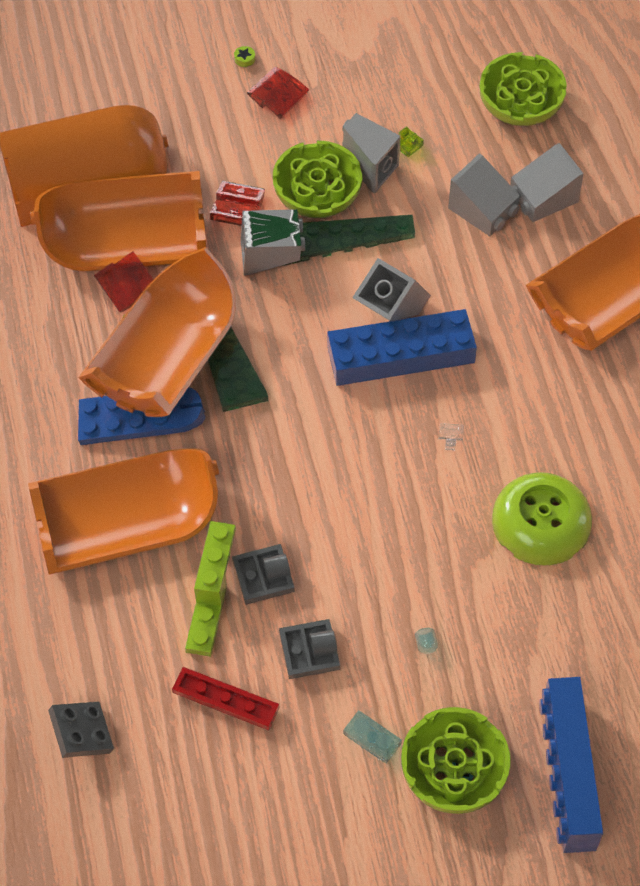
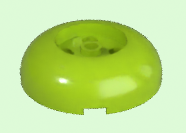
M515 52L502 55L485 67L480 79L479 90L483 104L494 117L511 125L532 126L542 123L556 114L564 102L567 84L560 68L549 59L537 54L533 57L523 55V52Z
M317 140V143L304 145L303 142L289 148L278 158L273 169V185L278 198L289 210L297 209L298 214L304 217L326 218L344 211L355 201L362 185V172L358 159L345 147L329 141Z
M537 472L520 476L502 489L493 507L492 526L499 543L511 551L517 559L534 565H555L573 558V555L586 545L592 528V513L586 497L571 481L559 475ZM553 502H557V503H559L560 505L554 506V505H552V503H553ZM532 520L533 526L529 524L527 521ZM557 520L561 523V525H559L558 527H553L551 523L552 521Z
M448 707L426 714L414 727H411L403 743L401 765L409 788L424 804L444 813L464 814L485 807L499 795L509 775L510 751L500 729L498 730L490 723L487 717L470 709ZM444 747L447 752L445 756H439L436 754V750ZM468 748L474 755L467 757L463 750ZM438 773H444L447 778L439 780L435 776ZM465 774H471L474 780L469 781L462 777Z

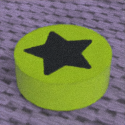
M248 46L237 48L234 52L235 63L241 67L251 66L255 62V51Z

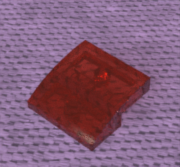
M274 67L247 92V95L261 108L267 106L281 119L310 89L286 71Z
M222 181L216 192V201L210 211V220L241 226L242 211L260 210L265 189Z
M134 251L117 263H110L94 275L120 313L131 308L145 288L154 280Z

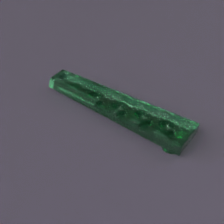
M413 214L303 223V232L300 233V237L305 238V251H301L299 261L285 265L308 261L310 257L322 255V257L331 256V253L344 250V253L351 252L353 248L361 246L369 248L379 244L415 238Z
M230 327L207 360L223 412L269 401L262 382L232 327Z

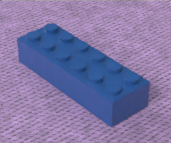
M466 309L327 331V349L336 386L473 364L476 358L477 346Z
M581 677L549 678L546 688L542 689V699L539 700L540 714L545 715L546 724H543V738L549 742V749H546L547 765H552V775L549 776L550 790L555 791L556 801H553L554 817H559V827L556 828L557 843L562 844L563 853L596 851L603 835Z

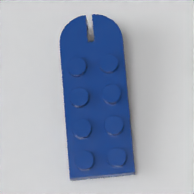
M188 387L168 416L148 417L142 411L134 410L131 413L117 407V402L108 396L79 399L78 441L80 445L187 432L203 423L206 417L204 414L205 410L200 395L190 387Z

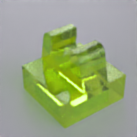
M407 126L399 131L398 135L401 136L400 152L407 157H410L423 146L424 140Z

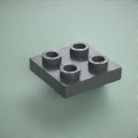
M281 544L232 556L245 605L295 592L289 563Z
M330 619L279 628L289 679L340 670L336 639Z
M100 702L52 705L49 708L48 712L62 758L110 754L114 749Z

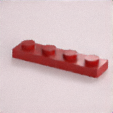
M182 667L172 688V692L176 695L268 731L280 708L276 702L186 667Z

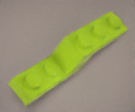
M210 521L194 587L196 605L185 646L186 653L211 657L227 590L225 574L236 531V526L233 524Z

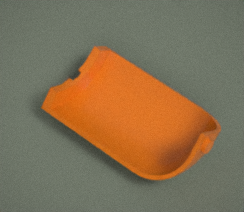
M112 106L0 132V148L21 227L31 225L30 211H34L36 198L52 187L75 181L167 173L168 163L165 148L169 147L166 134L162 135L156 117L148 110L138 106Z
M200 171L69 182L52 187L41 193L35 200L34 211H30L31 224L36 225L38 240L45 253L59 265L71 270L96 271L173 264L182 257L207 247L204 213H199V209H203Z
M640 214L618 224L526 284L539 310L544 309L551 317L550 324L561 335L564 333L572 338V343L580 348L592 351L640 318Z
M204 247L182 257L160 273L141 293L78 378L100 397L103 398L106 395L116 401V406L131 413L134 410L142 411L148 417L168 416L223 339L235 317L236 296L234 287L225 268L215 258L214 254L207 247Z
M175 449L28 483L36 521H42L43 527L39 528V535L48 574H55L180 543L198 534L212 518L217 505L218 488L215 476L219 475L216 460L212 461L209 454L204 450Z

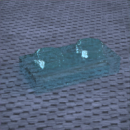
M359 710L343 729L345 736L386 764L402 744V739Z

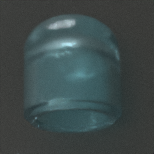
M422 628L415 633L417 648L421 653L431 654L436 651L438 642L434 629Z

